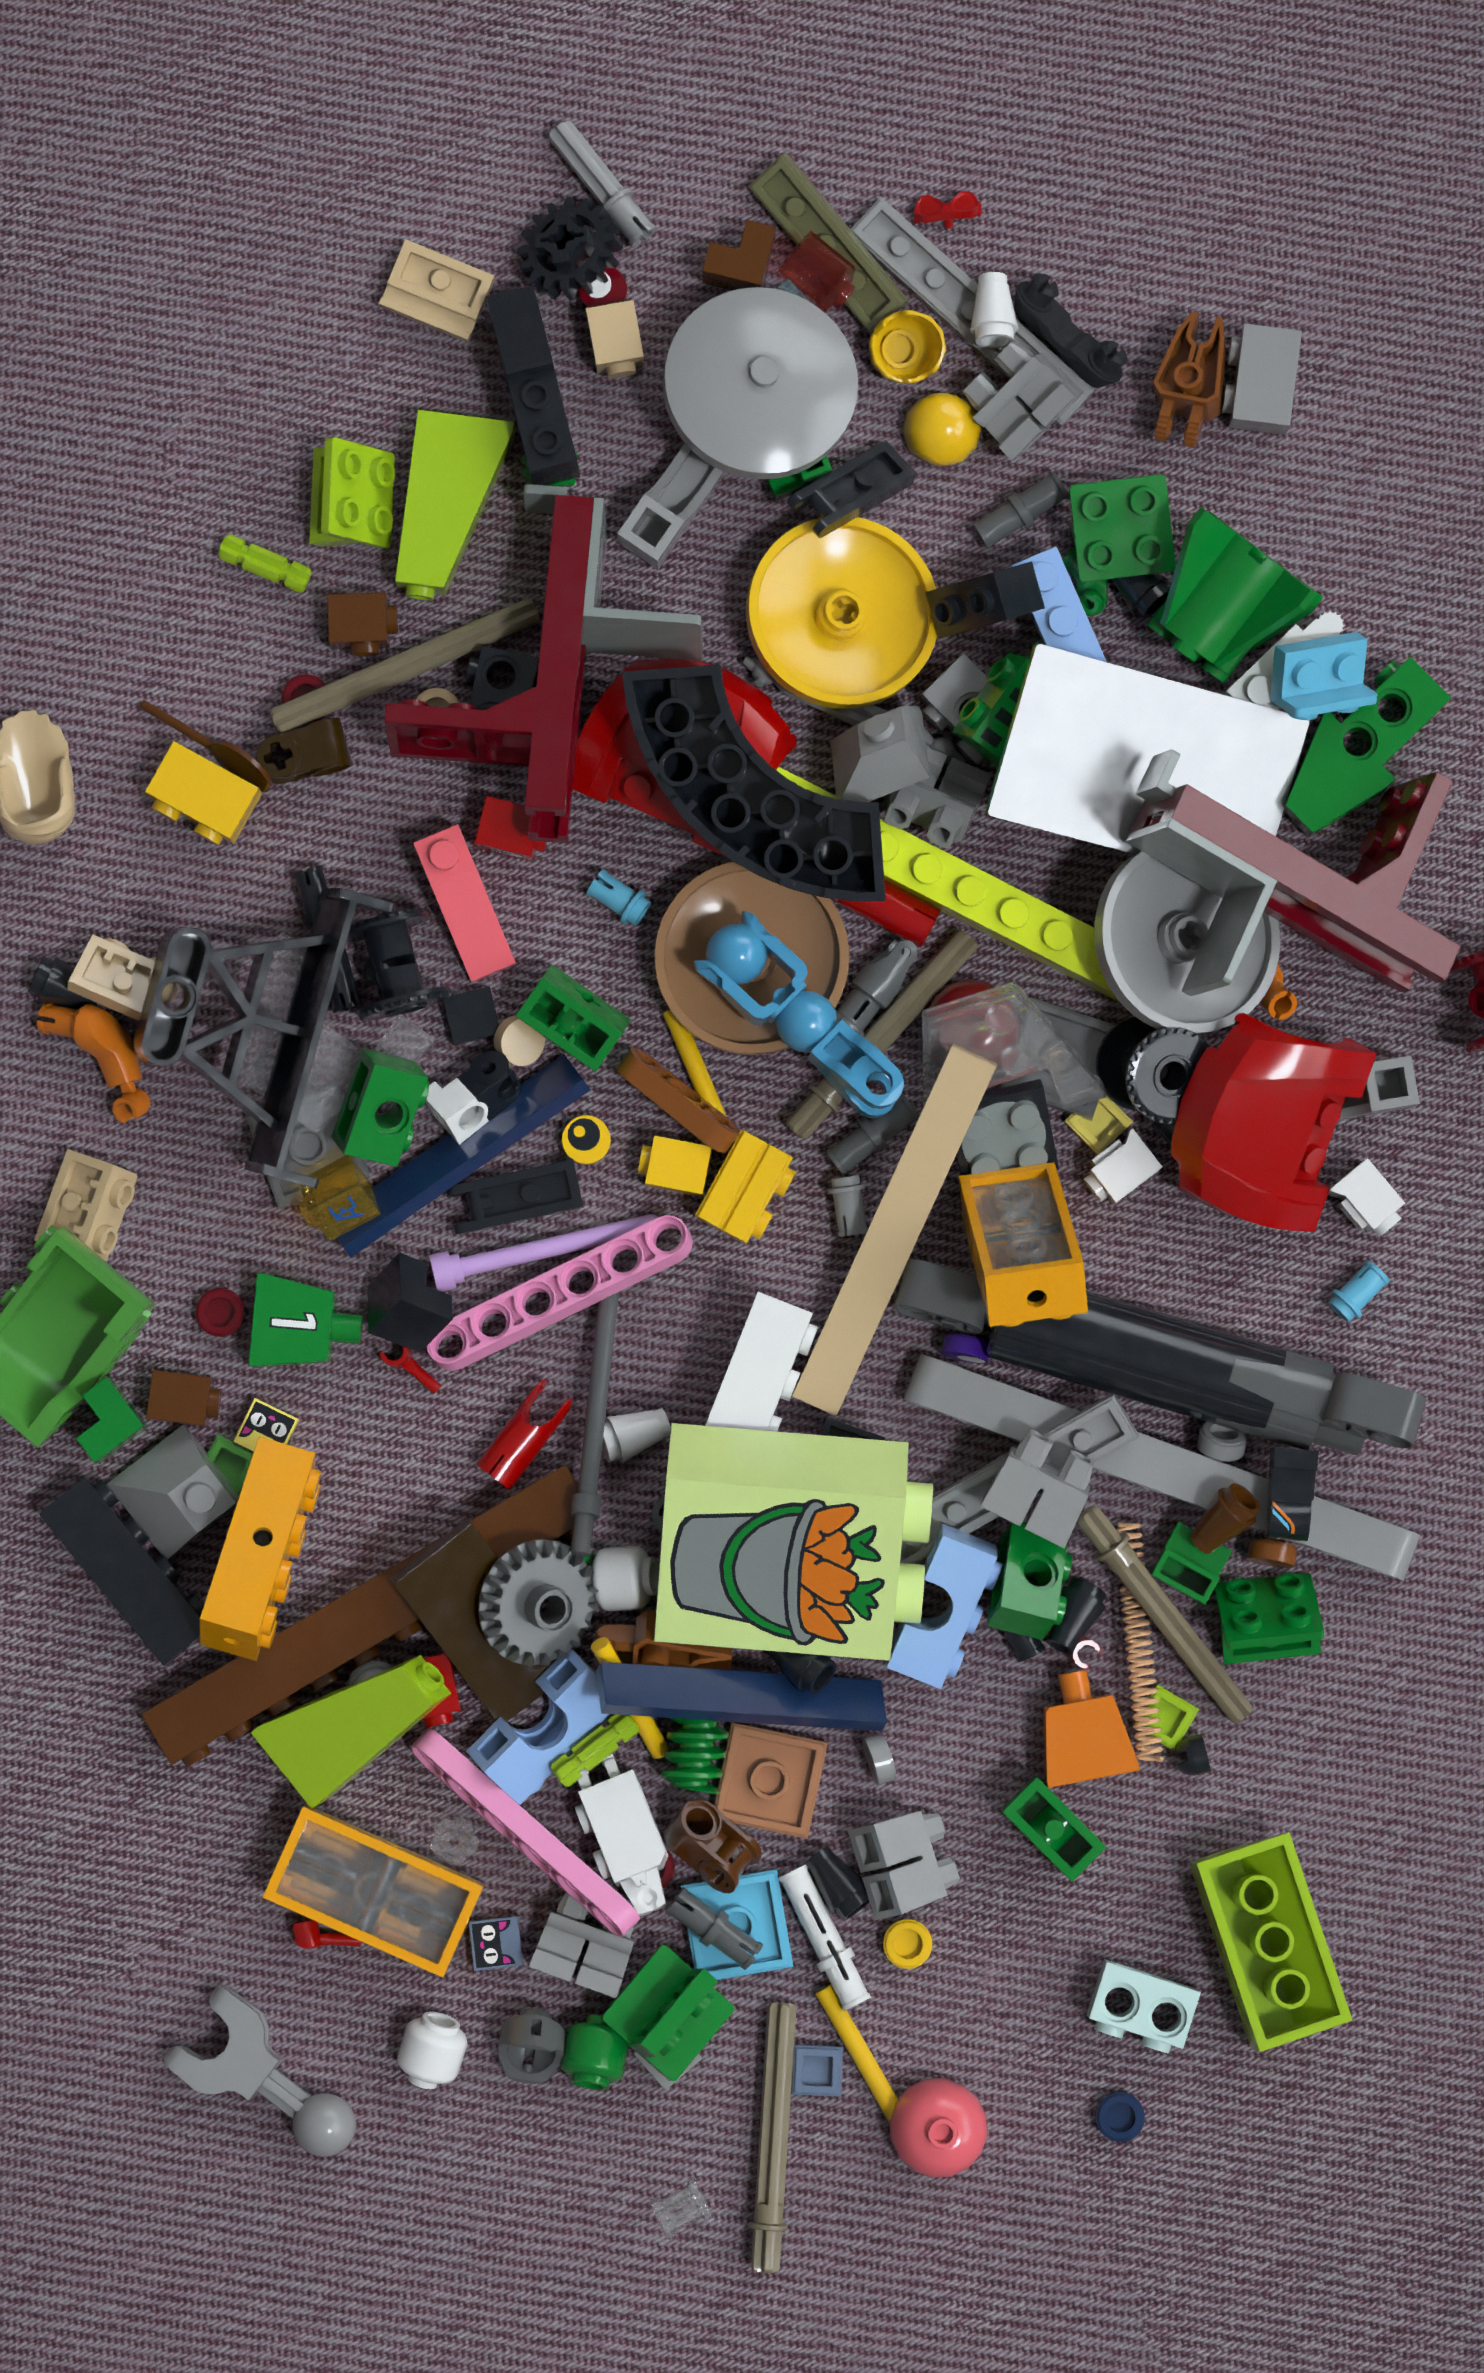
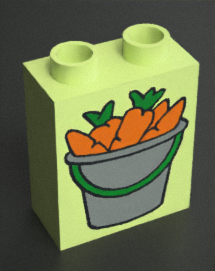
M672 1423L665 1487L654 1641L890 1661L894 1622L920 1624L922 1615L925 1565L900 1563L902 1541L929 1543L933 1484L907 1482L909 1442Z

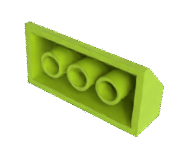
M1290 1832L1238 1845L1189 1862L1251 2049L1262 2052L1353 2021Z

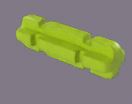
M226 535L219 548L218 556L221 560L235 566L240 563L244 570L277 584L283 581L285 587L296 592H303L310 581L312 572L309 567L295 561L290 564L286 557L253 543L248 546L245 540L234 535Z
M614 1714L607 1720L609 1725L606 1728L600 1725L571 1748L573 1753L569 1757L563 1754L554 1761L550 1768L559 1782L565 1787H570L583 1777L580 1774L581 1771L584 1769L588 1772L619 1749L618 1742L623 1740L626 1743L638 1734L639 1727L631 1715Z

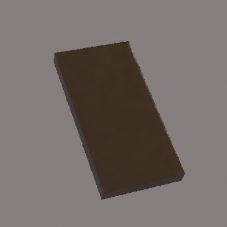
M467 1518L392 1576L390 1581L493 1719L496 1721L499 1717H502L508 1722L545 1693L535 1681L557 1659L551 1661L549 1666L539 1664L529 1667L504 1658L487 1641L479 1620V1597L483 1582L492 1566L498 1560V1557L473 1523Z

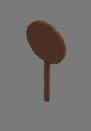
M144 700L140 703L142 710L211 750L217 762L225 770L258 787L261 792H268L273 786L266 770L239 747L223 740L213 741L148 701Z

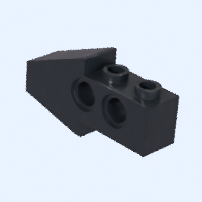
M533 285L486 296L532 485L546 486L579 478L577 457Z

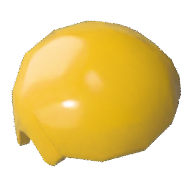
M903 310L883 318L874 327L870 335L868 349L871 364L886 380L904 385L919 382L935 374L940 368L946 352L943 330L931 316L914 310Z
M934 393L918 399L906 412L902 428L909 452L934 466H948L963 462L977 448L981 426L973 419L976 415V410L965 400L949 393Z

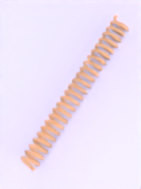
M1118 1522L1119 1528L1116 1530L1120 1534L1123 1533L1122 1531L1140 1528L1142 1525L1140 1523ZM1127 1533L1130 1537L1129 1540L1141 1538L1143 1535L1142 1533ZM1128 1542L1132 1549L1140 1548L1144 1545L1142 1542ZM1135 1552L1138 1558L1145 1555L1143 1552ZM1123 1586L1119 1591L1126 1596L1122 1597L1120 1601L1127 1605L1121 1611L1129 1614L1122 1619L1125 1623L1129 1624L1123 1629L1126 1633H1129L1124 1640L1132 1643L1125 1650L1133 1653L1126 1658V1660L1133 1663L1127 1669L1130 1672H1134L1128 1679L1131 1682H1136L1131 1684L1129 1689L1137 1692L1130 1697L1131 1700L1137 1702L1131 1706V1709L1138 1711L1131 1718L1135 1721H1141L1133 1726L1135 1730L1141 1731L1134 1735L1136 1740L1141 1741L1134 1746L1136 1749L1141 1750L1136 1755V1758L1144 1761L1163 1762L1165 1758L1162 1756H1145L1164 1750L1160 1746H1145L1161 1742L1163 1740L1161 1737L1145 1735L1159 1733L1162 1729L1160 1727H1143L1158 1723L1161 1719L1159 1717H1140L1160 1711L1157 1707H1140L1159 1701L1157 1698L1140 1697L1156 1693L1158 1691L1156 1688H1139L1140 1686L1154 1684L1157 1680L1155 1678H1136L1156 1672L1153 1668H1136L1153 1664L1155 1662L1154 1659H1140L1136 1657L1153 1654L1154 1650L1134 1649L1150 1645L1153 1641L1151 1639H1132L1150 1635L1152 1631L1149 1629L1132 1628L1150 1625L1151 1621L1132 1619L1148 1614L1144 1610H1129L1141 1607L1137 1600H1129L1133 1599L1134 1596L1126 1586Z

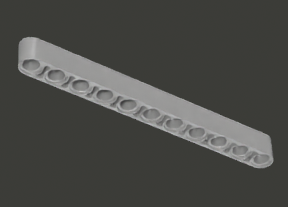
M923 1354L919 1355L903 1399L909 1403L1019 1443L1030 1429L1043 1433L1080 1412L1071 1407ZM1139 1432L1138 1438L1094 1462L1093 1470L1203 1510L1207 1509L1220 1488H1228L1232 1483L1239 1484L1252 1493L1260 1506V1512L1256 1515V1522L1250 1527L1267 1532L1269 1479ZM1314 1496V1500L1311 1503V1523L1308 1541H1289L1385 1576L1404 1581L1420 1535Z

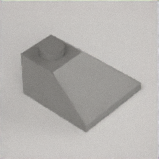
M901 706L886 713L875 715L866 721L856 724L830 741L836 798L838 800L870 802L930 778L923 716L919 706Z
M185 1424L107 1483L130 1515L136 1519L149 1535L150 1541L161 1555L164 1554L168 1559L172 1558L236 1508L239 1496L230 1486V1482L217 1465L210 1460L207 1452Z

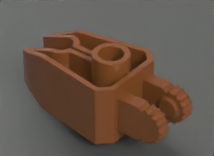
M1195 311L1177 329L1153 381L1155 401L1161 409L1155 430V440L1167 441L1172 431L1174 415L1189 417L1184 431V445L1196 448L1204 421L1209 422L1221 414L1226 364L1222 317L1217 316L1209 340L1205 343H1199V347H1197L1196 337L1199 328V315Z
M647 1610L637 1616L636 1626L605 1624L597 1628L595 1640L602 1637L608 1638L621 1663L731 1670L732 1648L655 1642L656 1611ZM594 1656L595 1669H597L600 1664Z

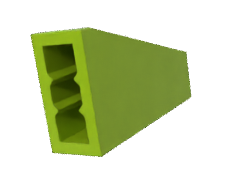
M418 410L395 580L398 589L406 590L405 597L432 601L434 600V594L446 595L514 443L516 433L514 422Z
M420 1655L279 1714L255 1728L251 1734L310 1808L313 1809L335 1795L445 1700L451 1692L444 1685V1678L440 1671L431 1663L426 1662Z

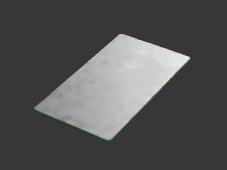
M1036 643L1033 646L986 807V814L1135 854L1140 850L1127 843L1126 840L1145 801L1137 796L1136 792L1153 756L1173 749L1181 755L1168 782L1176 788L1188 784L1276 836L1308 730L1309 720L1294 719L1284 711Z

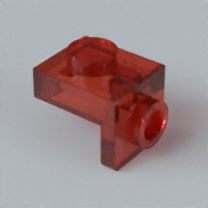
M811 230L781 263L778 271L816 301L815 306L824 313L831 306L839 309L855 288L851 284L855 266Z

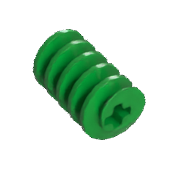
M670 1718L682 1725V1730L667 1732V1739L678 1744L679 1749L664 1752V1758L676 1764V1768L661 1771V1778L669 1781L676 1788L720 1794V1790L709 1784L708 1780L723 1776V1770L711 1764V1761L725 1758L726 1751L716 1746L714 1741L727 1739L729 1731L718 1726V1721Z

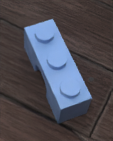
M1057 547L1013 564L1011 567L1031 561L1033 563L1045 609L1026 615L1028 619L1031 618L1043 644L1107 662Z
M942 1523L924 1564V1580L944 1588L951 1597L950 1605L939 1616L933 1618L921 1617L920 1624L900 1622L892 1640L890 1661L886 1660V1668L939 1689L942 1688L946 1676L955 1678L965 1653L964 1650L959 1649L965 1632L970 1634L975 1632L983 1612V1607L977 1605L984 1588L989 1590L994 1588L1002 1568V1563L996 1561L997 1546L995 1544Z
M573 1649L566 1653L567 1658H558L535 1681L549 1698L547 1714L539 1724L532 1728L521 1730L513 1728L502 1717H499L466 1751L481 1770L519 1805L542 1787L545 1779L552 1773L550 1766L563 1754L569 1757L573 1753L571 1751L573 1746L593 1732L599 1725L605 1723L612 1715L601 1714L597 1673Z

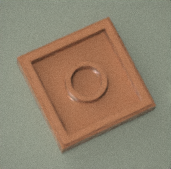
M732 1722L722 1768L723 1776L720 1778L718 1787L720 1794H717L715 1807L732 1823L808 1839L828 1742Z

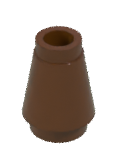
M1232 1483L1228 1488H1220L1195 1528L1190 1532L1191 1541L1200 1551L1211 1554L1215 1549L1255 1524L1256 1515L1260 1512L1258 1501L1251 1492L1239 1484Z

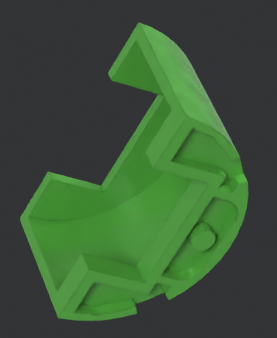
M53 1225L39 1237L33 1246L38 1252L25 1268L30 1273V1276L23 1285L16 1282L0 1300V1305L4 1308L0 1314V1416L37 1448L52 1436L72 1415L71 1410L83 1401L82 1395L106 1377L139 1335L152 1315L150 1311L156 1306L151 1299L67 1228L61 1227L57 1229Z

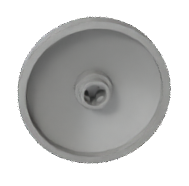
M763 287L743 288L723 293L705 302L693 311L680 326L672 340L665 361L663 396L668 415L675 430L686 445L701 459L735 476L751 479H775L797 474L810 468L827 456L838 444L850 423L856 406L858 374L851 347L834 321L820 308L804 298L786 291Z
M1140 850L1116 869L1103 889L1095 916V949L1099 966L1109 988L1119 1002L1136 1018L1156 1029L1181 1027L1191 1030L1196 1034H1204L1234 1024V1018L1237 1014H1249L1265 996L1273 981L1279 961L1280 929L1278 920L1263 912L1230 985L1194 996L1182 992V988L1223 898Z

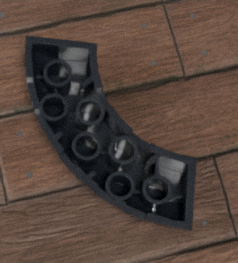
M721 665L622 672L626 705L633 731L649 769L664 794L683 819L709 844L730 860L754 874L792 890L818 897L847 901H886L879 802H852L823 796L797 785L771 767L752 747L735 720L724 688Z

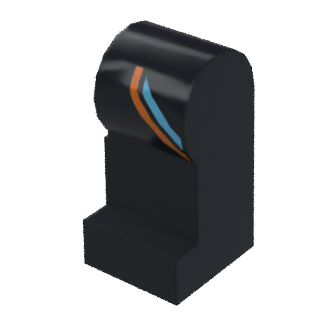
M1270 1448L1267 1506L1268 1538L1308 1541L1311 1523V1503L1314 1500L1319 1451Z

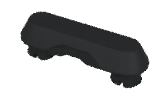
M1036 273L1031 281L1020 282L1015 293L1014 310L1016 314L1087 384L1094 388H1101L1116 383L1121 379V367L1128 361L1125 350L1118 351L1117 347L1119 344L1117 342L1106 340L1100 344L1091 334L1082 332L1072 322L1070 314L1054 299V297L1058 296L1059 289L1055 281L1049 284V275Z

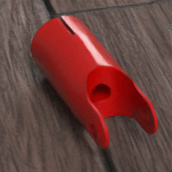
M885 879L886 901L832 899L893 934L913 942L920 948L923 946L941 912V909Z
M546 1379L540 1381L531 1390L476 1463L478 1467L509 1490L513 1488L572 1406L573 1399L570 1398L561 1406L549 1422L542 1426H533L530 1423V1409L547 1384Z

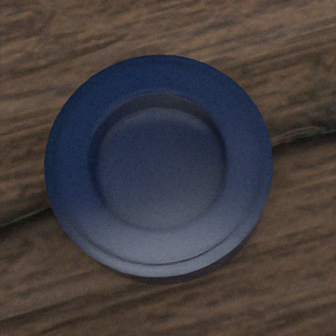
M1115 2091L1105 2095L1099 2101L1095 2110V2121L1097 2127L1106 2138L1116 2142H1125L1135 2138L1141 2132L1145 2122V2113L1141 2103L1135 2096L1124 2091Z

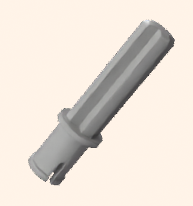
M571 121L561 122L555 126L548 135L549 140L599 204L606 209L621 232L629 240L630 245L633 248L641 245V237L644 241L648 240L656 232L657 227L650 222L631 198L633 191L630 188H623Z

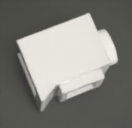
M1131 1129L1127 1133L1124 1144L1118 1139L1090 1161L1094 1168L1088 1172L1089 1175L1083 1180L1100 1202L1108 1198L1112 1205H1114L1159 1171L1162 1165L1135 1130Z
M1368 1158L1332 1186L1328 1192V1195L1342 1200L1338 1207L1358 1231L1363 1228L1368 1232L1374 1230L1380 1237L1402 1219L1396 1211L1405 1202Z

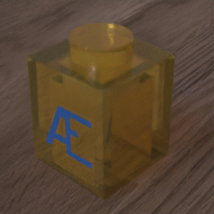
M345 1155L307 1175L319 1179L317 1189L300 1185L304 1200L299 1202L298 1205L305 1221L311 1228L319 1226L329 1241L381 1215L372 1185L352 1156Z

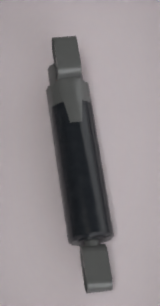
M910 1259L907 1261L893 1306L897 1312L967 1334L983 1333L985 1324L989 1325L977 1276L923 1260ZM1086 1291L1088 1313L1076 1314L1062 1320L1048 1318L1027 1321L1014 1327L992 1326L989 1332L986 1353L991 1359L1110 1394L1114 1392L1115 1395L1301 1450H1309L1312 1443L1358 1456L1365 1439L1398 1448H1413L1426 1403V1398L1422 1395L1401 1387L1350 1373L1334 1374V1363L1089 1291Z

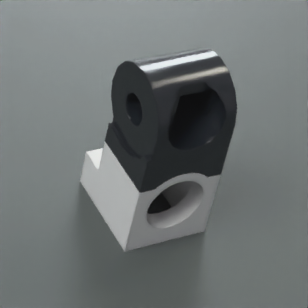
M488 1051L477 1056L472 1061L467 1072H463L443 1089L436 1082L429 1085V1093L425 1103L434 1118L460 1145L518 1097L521 1090V1082L506 1055L498 1051Z

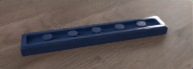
M563 1054L523 1082L518 1097L459 1145L450 1134L354 1200L357 1207L353 1208L356 1214L363 1213L364 1216L338 1221L334 1216H331L326 1220V1223L351 1258L590 1091L589 1087L565 1054ZM350 1203L349 1205H347V1206L344 1207L343 1209L346 1210V1209L352 1207V1206H353L352 1203ZM347 1211L340 1215V1217L350 1216L352 1213Z
M601 1662L596 1670L601 1714L882 1731L887 1724L881 1680L832 1677L831 1681L822 1691L813 1695L807 1690L800 1692L785 1674L610 1662Z

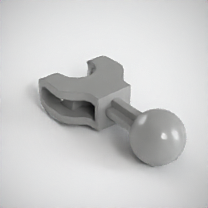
M217 1985L210 1995L209 2003L211 2009L219 2014L228 2026L229 2041L225 2051L217 2057L206 2058L195 2053L187 2046L179 2045L169 2048L163 2056L165 2065L191 2088L202 2094H219L225 2091H234L249 2101L260 2093L293 2119L295 2138L305 2151L320 2157H329L342 2152L351 2143L356 2130L355 2115L350 2105L341 2097L329 2093L311 2096L278 2071L277 2068L284 2059L271 2047L269 2042L270 2029L265 2014L234 1990Z

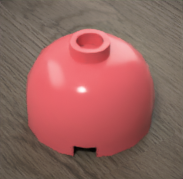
M946 2078L924 2079L908 2087L896 2102L889 2122L890 2140L898 2157L914 2172L931 2178L952 2177L968 2169L981 2155L988 2136L987 2117L978 2098L965 2086Z

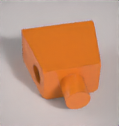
M1087 1669L1059 1674L1058 1679L1063 1703L1043 1707L1045 1785L1051 1788L1139 1771L1138 1760L1113 1695L1109 1694L1092 1698Z

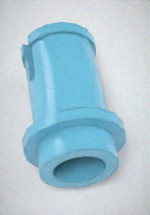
M602 869L597 875L599 880L594 879L586 894L620 915V922L624 925L630 922L636 926L643 919L651 905V901L645 898L646 892L640 890L637 893L610 875L607 870Z
M1367 1260L1364 1266L1340 1290L1334 1289L1331 1292L1333 1298L1328 1304L1338 1316L1348 1323L1354 1317L1360 1319L1363 1316L1361 1310L1385 1285L1389 1284L1390 1280L1380 1268Z

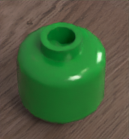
M587 2015L586 2022L573 2024L566 2032L561 2068L571 2077L570 2083L575 2086L590 2090H608L609 2084L619 2081L624 2075L629 2045L601 2021V2015Z

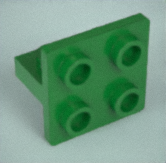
M1158 474L1075 484L1069 487L1072 522L1069 523L1071 542L1075 543L1080 581L1089 582L1175 570L1176 564L1167 482L1164 475Z
M1284 1573L1279 1576L1254 1579L1238 1578L1228 1582L1217 1583L1215 1597L1219 1611L1221 1652L1224 1665L1321 1654L1320 1639L1324 1638V1627L1310 1573Z
M662 1945L657 1948L620 1992L617 1999L615 1998L601 2015V2021L668 2081H676L734 2012V2006L713 1988L718 1980L704 1968L692 1969L669 1947Z

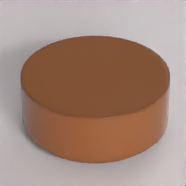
M1253 1539L1249 1542L1247 1560L1272 1567L1294 1568L1298 1550L1295 1546L1283 1542Z

